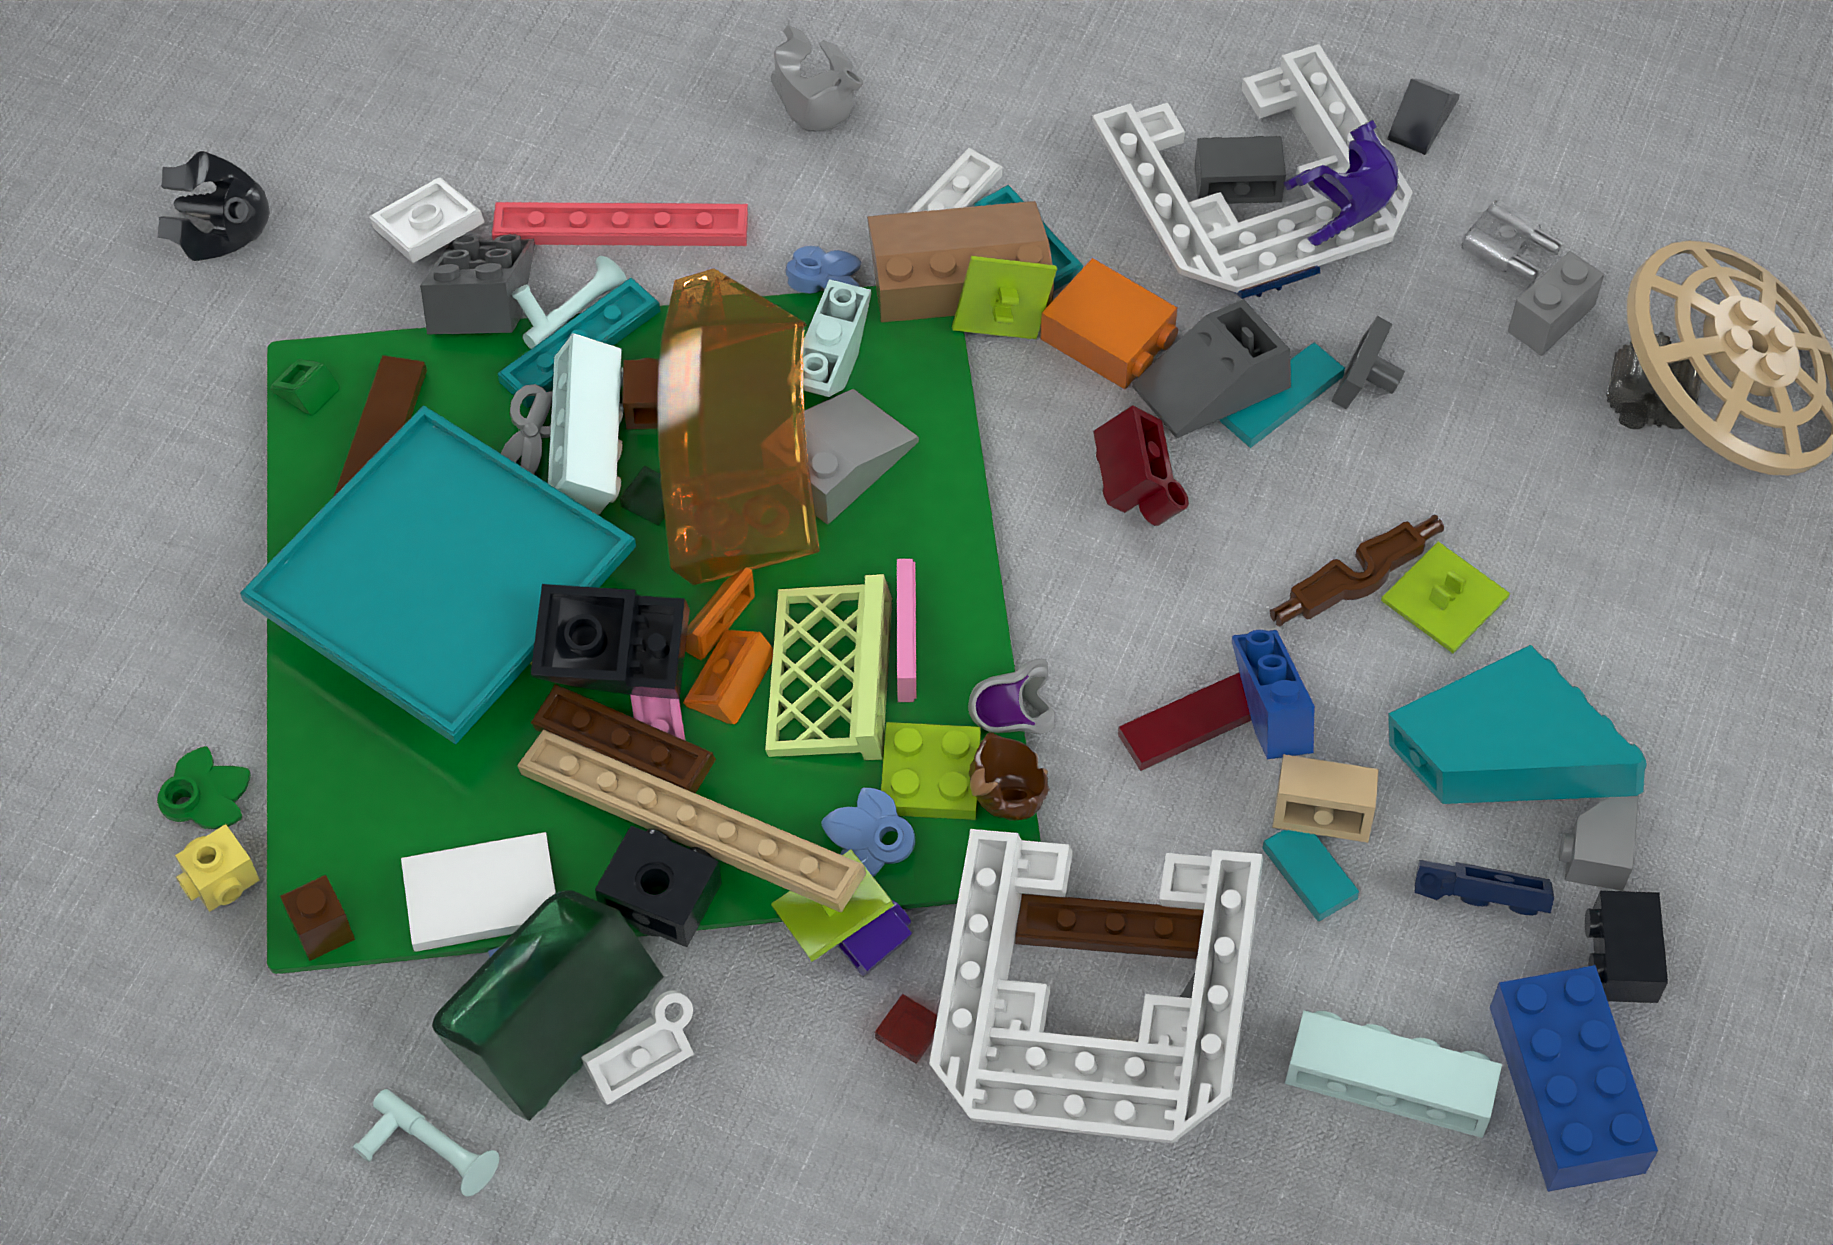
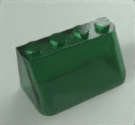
M565 890L546 899L441 1007L433 1019L432 1028L443 1044L514 1114L530 1121L538 1111L548 1104L551 1097L565 1082L581 1069L583 1065L581 1057L598 1048L609 1038L634 1008L648 997L650 991L664 976L619 910L578 892Z

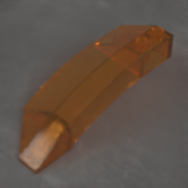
M715 268L674 281L662 334L659 363L658 440L670 566L673 571L692 585L731 576L746 567L754 570L820 552L809 473L804 416L803 341L804 327L807 325L804 321Z

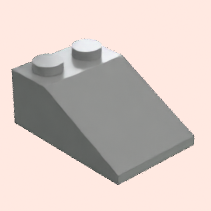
M851 389L791 416L760 444L762 475L828 525L919 442V438L856 390Z

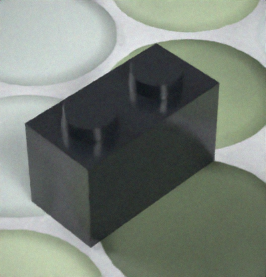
M1600 890L1593 908H1587L1585 913V934L1587 938H1593L1594 953H1591L1589 956L1588 966L1596 965L1607 1001L1658 1003L1668 984L1660 893Z

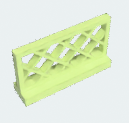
M884 574L865 575V584L778 589L765 748L768 757L861 752L864 760L883 759L892 597ZM858 600V609L844 622L831 611L842 601ZM810 603L815 610L799 624L789 617L790 604ZM825 616L837 628L819 643L807 631ZM857 625V630L855 632L853 628ZM846 635L856 643V646L848 656L840 661L828 650ZM801 637L813 649L794 664L786 657V650ZM822 656L834 668L816 683L804 671ZM853 666H854V673L850 670V668L853 667ZM844 675L853 683V689L837 702L825 690ZM798 677L810 689L791 704L782 696L783 689ZM819 696L832 708L813 724L801 711ZM850 706H852L851 713L847 710ZM781 707H783V708L785 709V711H784L782 714H781ZM841 715L850 723V737L829 738L822 731ZM793 718L807 729L796 740L779 741L780 730Z

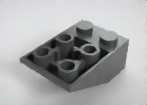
M507 234L499 236L495 240H479V237L473 235L461 236L453 240L420 285L427 334L512 333L522 317L523 310L511 294L517 288L528 284L535 247L534 239H521L519 235Z
M1242 299L1204 316L1149 366L1139 378L1137 377L1132 382V387L1158 418L1162 420L1176 438H1180L1291 388L1290 348L1254 309Z

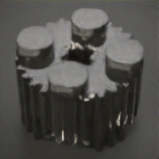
M1663 332L1655 334L1659 347L1672 344L1670 337L1664 335ZM1632 341L1630 345L1625 344L1622 349L1619 348L1618 352H1615L1606 393L1610 408H1615L1616 414L1620 413L1619 423L1629 429H1640L1645 424L1651 427L1656 425L1658 428L1666 425L1672 429H1684L1685 427L1668 410L1653 389L1639 363ZM1686 359L1669 363L1668 366L1675 378L1697 404L1702 379L1692 366L1690 360Z

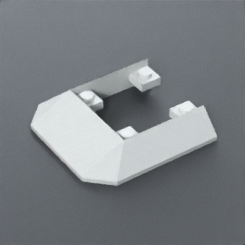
M1320 44L1282 55L1280 67L1243 78L1241 90L1258 118L1260 119L1290 109L1319 156L1320 160L1297 167L1296 175L1320 165L1328 166L1337 173H1346L1350 167L1349 143L1354 140L1350 132L1367 123L1368 120ZM1168 102L1139 112H1135L1130 103L1092 115L1093 124L1178 273L1236 293L1244 291L1242 289L1312 266L1317 267L1392 242L1412 198L1413 191L1398 169L1397 191H1395L1385 208L1353 227L1341 231L1339 235L1329 238L1328 241L1323 242L1321 245L1314 246L1307 238L1324 225H1327L1335 217H1338L1342 210L1336 204L1314 191L1308 183L1300 186L1308 200L1238 223L1221 192L1188 202L1160 155V150L1184 143L1185 131Z
M970 829L929 1064L971 1121L1174 1143L1228 1102L1232 1096L1263 855L1223 850H1212V857L1166 853L1159 897L1161 905L1204 910L1192 998L1145 994L1138 1042L1045 1033L1044 1026L1050 995L1048 985L1008 980L1022 893L1065 897L1073 852L1070 845L1023 841L1018 833Z

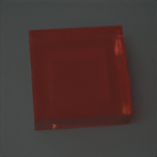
M902 994L876 1029L875 1039L917 1064L933 1042L938 1015Z

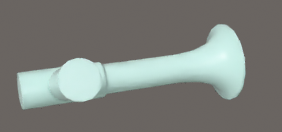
M606 256L597 257L595 261L597 272L593 279L548 315L544 314L532 295L528 284L517 288L511 295L517 300L533 325L531 329L523 334V340L526 345L532 349L567 324L571 318L598 296L607 291L614 290L624 283L627 278L621 268Z
M388 1089L378 1093L373 1102V1107L381 1112L383 1116L360 1142L355 1143L353 1149L361 1157L370 1162L375 1152L400 1127L408 1134L417 1137L457 1169L462 1177L461 1193L466 1197L473 1196L488 1184L498 1167L500 1159L499 1153L495 1150L479 1155L464 1149Z

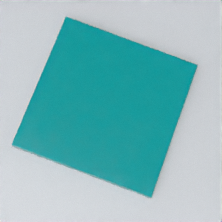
M423 405L240 592L243 602L454 744H457L532 662L542 584L599 588L636 548L634 537Z

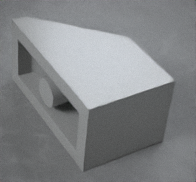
M1639 795L1607 797L1577 817L1571 834L1563 833L1559 849V861L1566 862L1565 881L1623 891L1633 870Z

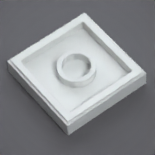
M441 177L369 217L373 228L412 263L485 223L481 211Z

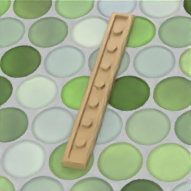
M544 729L517 765L523 776L641 827L660 831L670 839L685 846L702 848L713 858L838 912L843 911L866 875L864 865Z

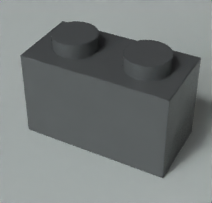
M1281 136L1197 139L1194 166L1198 199L1221 192L1227 204L1282 202L1286 170Z

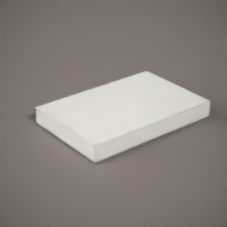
M546 832L401 858L414 952L561 925Z

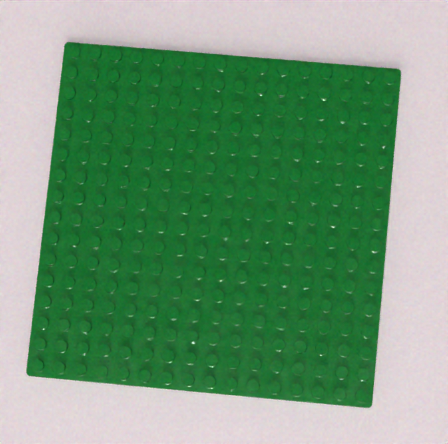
M876 286L862 287L871 290V298L859 354L845 388L830 397L789 387L786 382L824 291L660 306L659 313L616 343L614 346L621 348L622 368H624V360H639L642 358L668 359L671 379V428L627 430L623 412L618 428V439L622 441V452L617 462V476L621 479V487L616 500L613 503L609 502L599 516L634 537L636 548L599 588L636 590L638 596L685 598L690 609L689 625L729 577L747 567L752 570L755 597L728 630L761 632L774 649L778 589L865 584V575L884 574L892 597L885 732L886 722L979 727L973 722L968 711L969 697L973 688L981 681L990 677L1015 672L965 333L953 331L952 325L955 316L881 322ZM581 313L576 314V315H575L573 318H571L568 322H570L572 319H574L575 317H577V316H578L579 314H581ZM521 318L512 333L427 334L426 327L271 342L267 347V564L333 498L382 355L425 362L427 372L412 417L424 405L501 454L505 444L520 429L512 423L510 417L511 401L514 396L499 383L498 373L531 350L523 340V334L533 327L529 319ZM298 359L324 363L339 384L338 391L313 415L304 413L273 393L270 389L272 384ZM622 385V387H621V389H620V401H619V403H622V404H623V385ZM854 389L917 435L919 442L827 525L762 475L760 444L791 416ZM521 403L520 414L522 417L527 418L531 406L526 408ZM552 405L543 426H551ZM541 438L542 456L535 476L548 483L550 438ZM522 455L516 462L519 466H521ZM897 559H913V562H915L916 699H914V702H898ZM858 600L842 601L831 611L844 622L858 609ZM810 603L790 604L789 617L799 624L815 608ZM824 616L807 632L820 643L837 627ZM267 618V966L269 970L274 974L487 953L489 950L537 939L539 947L649 936L639 932L631 924L599 912L595 894L596 886L630 826L644 831L647 829L523 776L517 766L541 734V732L535 730L531 721L555 684L634 718L631 696L533 678L531 676L532 665L529 664L459 742L454 744ZM857 625L853 628L855 632L857 630ZM845 635L828 651L838 660L842 661L855 649L856 643ZM800 637L786 650V657L796 664L813 648ZM716 645L702 660L685 652L679 699L685 741L712 752L716 759L695 794L840 854L843 848L837 846L827 836L821 822L830 812L838 808L857 807L859 793L862 788L881 790L883 759L864 760L861 752L768 757L765 748L772 663L736 724H729L688 708L683 703ZM821 656L804 672L817 683L834 666ZM854 666L850 668V670H851L853 673H854ZM842 675L825 691L839 702L853 689V683ZM797 677L783 689L782 696L793 704L810 688ZM818 696L801 713L814 724L832 707ZM852 706L847 709L850 713ZM781 707V714H782V713L785 711V709H784L783 707ZM840 715L822 732L829 738H849L850 723ZM793 718L780 730L779 741L796 740L807 729ZM981 728L980 743L985 738L987 733L992 732H988ZM1025 731L994 733L1000 737L1020 741L1026 745ZM977 800L976 820L899 816L908 821L914 830V849L906 859L899 863H885L873 877L888 897L897 902L902 909L957 904L970 829L1018 833L1023 841L1041 842L1037 813L1029 819L1009 821L1006 818L991 815ZM895 831L887 832L882 838V843L884 845L894 844L898 839V833ZM546 832L561 925L414 952L401 858ZM670 839L673 843L690 849V847ZM718 860L722 884L696 931L783 922L771 904L790 890ZM326 875L346 914L355 940L309 961L280 896ZM656 886L649 889L646 893L652 895L661 894L667 888Z

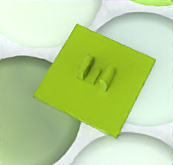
M971 256L952 325L953 331L1036 340L1041 325L1042 312L1046 309L1056 275V265Z
M1438 541L1382 596L1381 601L1454 654L1509 598L1510 593Z
M852 849L842 855L863 864ZM865 866L866 875L842 912H838L792 891H789L771 904L812 962L894 906L892 900Z

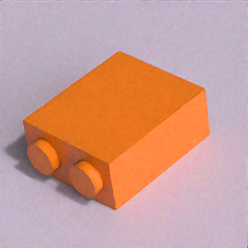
M1092 258L1042 312L1040 339L1121 388L1126 389L1136 377L1139 378L1152 365L1154 357L1161 349L1167 350L1175 341L1178 334V327H1176L1178 307Z

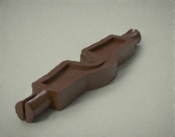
M1432 515L1414 527L1406 521L1386 533L1361 543L1356 549L1355 557L1364 572H1355L1338 559L1331 560L1312 576L1293 586L1289 600L1270 609V616L1273 622L1276 621V625L1280 627L1300 614L1306 619H1311L1342 600L1360 599L1374 593L1383 586L1391 571L1422 554L1426 540L1444 531L1442 520H1438L1437 515Z

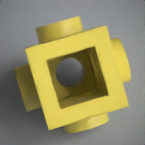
M226 824L207 836H201L192 840L183 851L175 855L183 872L176 876L178 883L190 901L199 897L209 912L220 905L234 902L241 896L244 890L260 881L251 858Z

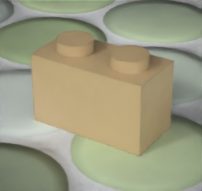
M1283 754L1272 828L1368 843L1376 808L1379 769Z

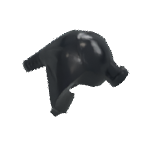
M205 151L196 152L186 164L177 167H163L161 187L163 189L192 192L204 182L211 181L216 185V191L211 194L180 196L174 201L175 209L179 212H185L186 215L191 214L192 217L197 216V218H203L206 221L209 220L213 224V229L210 232L200 231L190 219L168 216L159 217L157 238L169 239L180 245L187 257L192 261L221 257L246 246L251 241L256 240L263 232L270 215L269 203L260 184L233 163Z

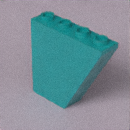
M1532 645L1522 648L1388 713L1389 746L1442 804L1637 796L1644 792L1647 763L1642 751L1635 744H1629L1616 731L1613 722L1606 715H1600L1587 701L1584 693L1578 687L1572 686L1559 673L1556 665L1550 659L1544 658Z

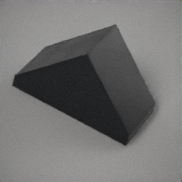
M1411 79L1389 132L1388 140L1426 155L1458 102L1460 94L1423 79Z

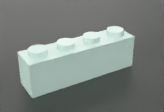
M573 333L554 357L548 484L599 515L609 502L613 503L616 500L621 487V479L617 476V462L622 452V441L618 439V428L624 412L623 404L619 403L620 389L623 385L621 348Z
M1304 1010L1285 1084L1483 1138L1491 1118L1502 1064L1490 1061L1486 1055L1479 1052L1464 1051L1460 1053L1442 1048L1437 1042L1427 1038L1409 1039L1391 1034L1388 1029L1379 1025L1367 1024L1360 1026L1342 1021L1339 1016L1331 1012L1317 1011L1312 1013Z

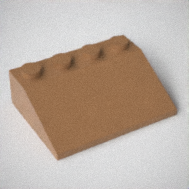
M1036 201L867 216L881 322L955 316L971 256L1053 265L1049 241ZM1054 281L1046 307L1053 301Z

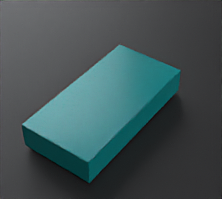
M1282 830L1264 840L1262 849L1318 922L1358 899L1360 891L1316 834Z

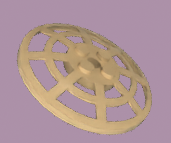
M1689 240L1671 243L1652 254L1637 269L1630 283L1627 297V322L1639 363L1653 389L1668 410L1690 433L1707 447L1727 460L1749 470L1768 475L1789 476L1806 472L1827 459L1833 452V403L1826 395V374L1833 392V349L1807 308L1788 287L1768 270L1729 248L1709 242ZM1675 254H1692L1704 267L1693 272L1681 285L1656 275L1660 266ZM1714 259L1721 260L1739 270L1721 267ZM1709 279H1714L1726 298L1719 304H1716L1696 293L1697 287ZM1731 279L1743 282L1759 290V302L1742 296ZM1651 290L1676 299L1674 305L1675 323L1681 342L1659 347L1650 315ZM1776 304L1791 319L1800 333L1792 332L1775 314ZM1690 307L1706 315L1703 323L1704 338L1696 339L1694 335ZM1798 350L1810 352L1815 371V381L1800 367ZM1710 355L1720 371L1733 382L1731 388L1716 374L1705 356ZM1689 359L1704 383L1724 402L1715 421L1704 413L1686 393L1668 366L1669 363ZM1794 381L1811 397L1809 403L1804 408L1795 412L1786 387ZM1751 393L1763 397L1772 396L1777 412L1769 411L1746 400L1748 394ZM1821 409L1832 424L1831 434L1823 445L1812 451L1802 453L1797 427L1810 421ZM1741 414L1765 426L1782 428L1786 454L1760 449L1731 434L1730 431L1738 415Z

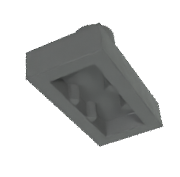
M1377 316L1362 336L1331 400L1333 403L1347 409L1362 389L1366 380L1391 394L1396 390L1405 371L1378 356L1392 327V323Z

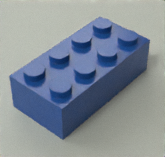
M1596 965L1499 982L1489 1008L1547 1191L1646 1174L1658 1152V1148Z

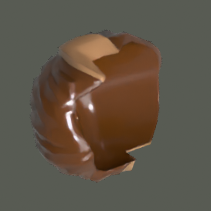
M994 733L986 734L970 764L969 777L972 795L976 796L980 805L987 812L996 817L1006 818L1009 821L1029 819L1041 809L1043 800L1046 799L1050 790L1047 777L1048 770L1038 767V755L1020 741L1003 738Z

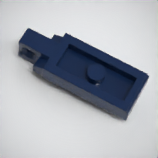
M1419 860L1415 876L1414 893L1434 900H1438L1445 895L1459 896L1463 902L1470 905L1483 907L1488 906L1492 902L1508 905L1509 909L1513 912L1529 916L1537 915L1538 911L1551 913L1554 901L1553 887L1550 879L1455 862V866Z

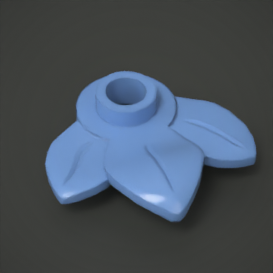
M804 246L793 253V260L789 261L786 266L785 273L788 277V285L799 292H819L821 287L826 288L829 279L860 287L850 276L860 269L861 261L856 256L845 251L833 250L826 253L819 246Z
M862 788L859 793L857 807L838 808L830 812L821 822L827 836L837 846L843 848L840 855L852 849L872 876H875L885 863L895 864L906 859L915 846L913 828L908 821L898 816L894 800L884 791L878 789ZM895 831L898 833V839L894 844L884 845L882 843V838L887 832Z

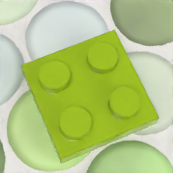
M886 722L881 791H884L894 800L898 816L976 820L977 798L972 795L969 770L970 764L980 745L981 727Z

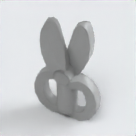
M536 384L523 386L515 393L511 401L510 417L512 423L520 431L509 439L501 452L503 456L515 463L522 455L521 467L534 475L538 470L542 456L541 438H550L551 426L543 425L552 405L553 396L552 391L546 392ZM528 396H535L527 418L522 417L520 414L522 401Z

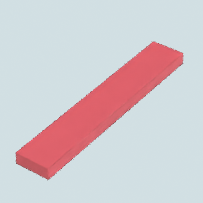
M495 202L492 238L495 240V238L502 235L516 234L521 239H534L535 245L747 246L748 204Z

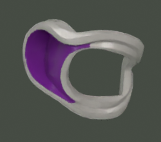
M1034 659L1025 663L1016 672L993 676L978 683L973 688L968 702V711L973 722L982 729L992 733L1026 731L1033 734H1044L1050 732L1055 726V714L1049 701L1039 693L1040 688L1048 678L1047 660ZM1029 678L1031 679L1024 686V697L1041 714L1036 718L1028 716L1022 702L1023 685Z

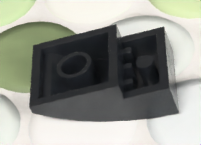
M542 584L531 676L545 681L598 691L680 699L690 613L685 598L638 596L636 590Z

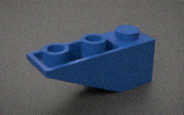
M1253 630L1248 634L1233 635L1232 645L1252 724L1267 760L1282 758L1283 754L1297 756L1314 753L1315 706L1278 631Z

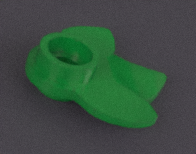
M207 746L197 748L185 754L176 763L174 776L164 782L158 793V807L161 813L171 821L185 822L192 820L204 829H218L225 824L228 827L234 825L243 817L235 801L244 794L251 778L250 770L239 766H214V760ZM180 798H190L187 802L183 804H176V802Z

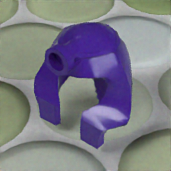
M1374 120L1350 132L1354 140L1349 143L1350 167L1346 173H1337L1328 166L1320 165L1311 170H1305L1283 182L1287 190L1308 183L1314 191L1336 204L1342 210L1338 217H1335L1327 225H1324L1307 238L1314 246L1321 245L1323 242L1328 241L1329 238L1339 235L1341 231H1345L1347 228H1351L1379 212L1389 204L1395 191H1397L1398 166L1392 153L1377 138L1374 129L1377 128Z

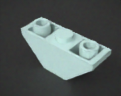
M829 279L786 380L787 386L827 397L845 388L859 354L871 298L870 289Z

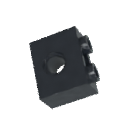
M630 826L595 888L599 912L631 924L643 934L660 936L687 948L722 884L719 861L702 848L690 847L688 849L673 843L668 836L654 829L644 831ZM656 886L667 888L661 894L652 895L646 893L649 889Z

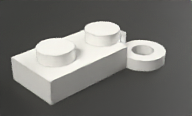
M673 990L662 993L653 1004V1019L651 1017L581 1057L601 1099L607 1105L694 1055L682 1030L688 1025L693 1014L692 1003L686 995ZM671 1003H679L681 1008L679 1015L674 1019H666L664 1014L666 1007Z

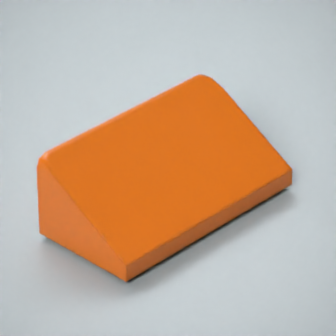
M746 567L729 577L688 625L685 652L699 660L704 659L721 639L725 630L730 628L755 597L751 569Z
M725 630L683 703L688 708L722 722L736 724L773 661V647L761 632Z

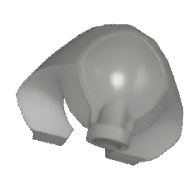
M787 25L783 31L787 41L775 48L774 61L776 71L773 70L771 82L788 115L799 126L812 131H825L835 128L850 117L854 90L858 91L863 85V80L852 71L850 61L838 46L824 40L819 45L830 61V71L818 73L809 78L803 77L800 69L801 62L812 52L811 43L801 30Z

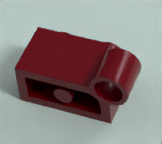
M1132 405L1093 431L1097 449L1096 458L1100 465L1103 481V496L1107 505L1124 513L1138 505L1143 517L1154 526L1163 524L1187 509L1189 505L1187 494L1181 484L1173 478L1161 419Z

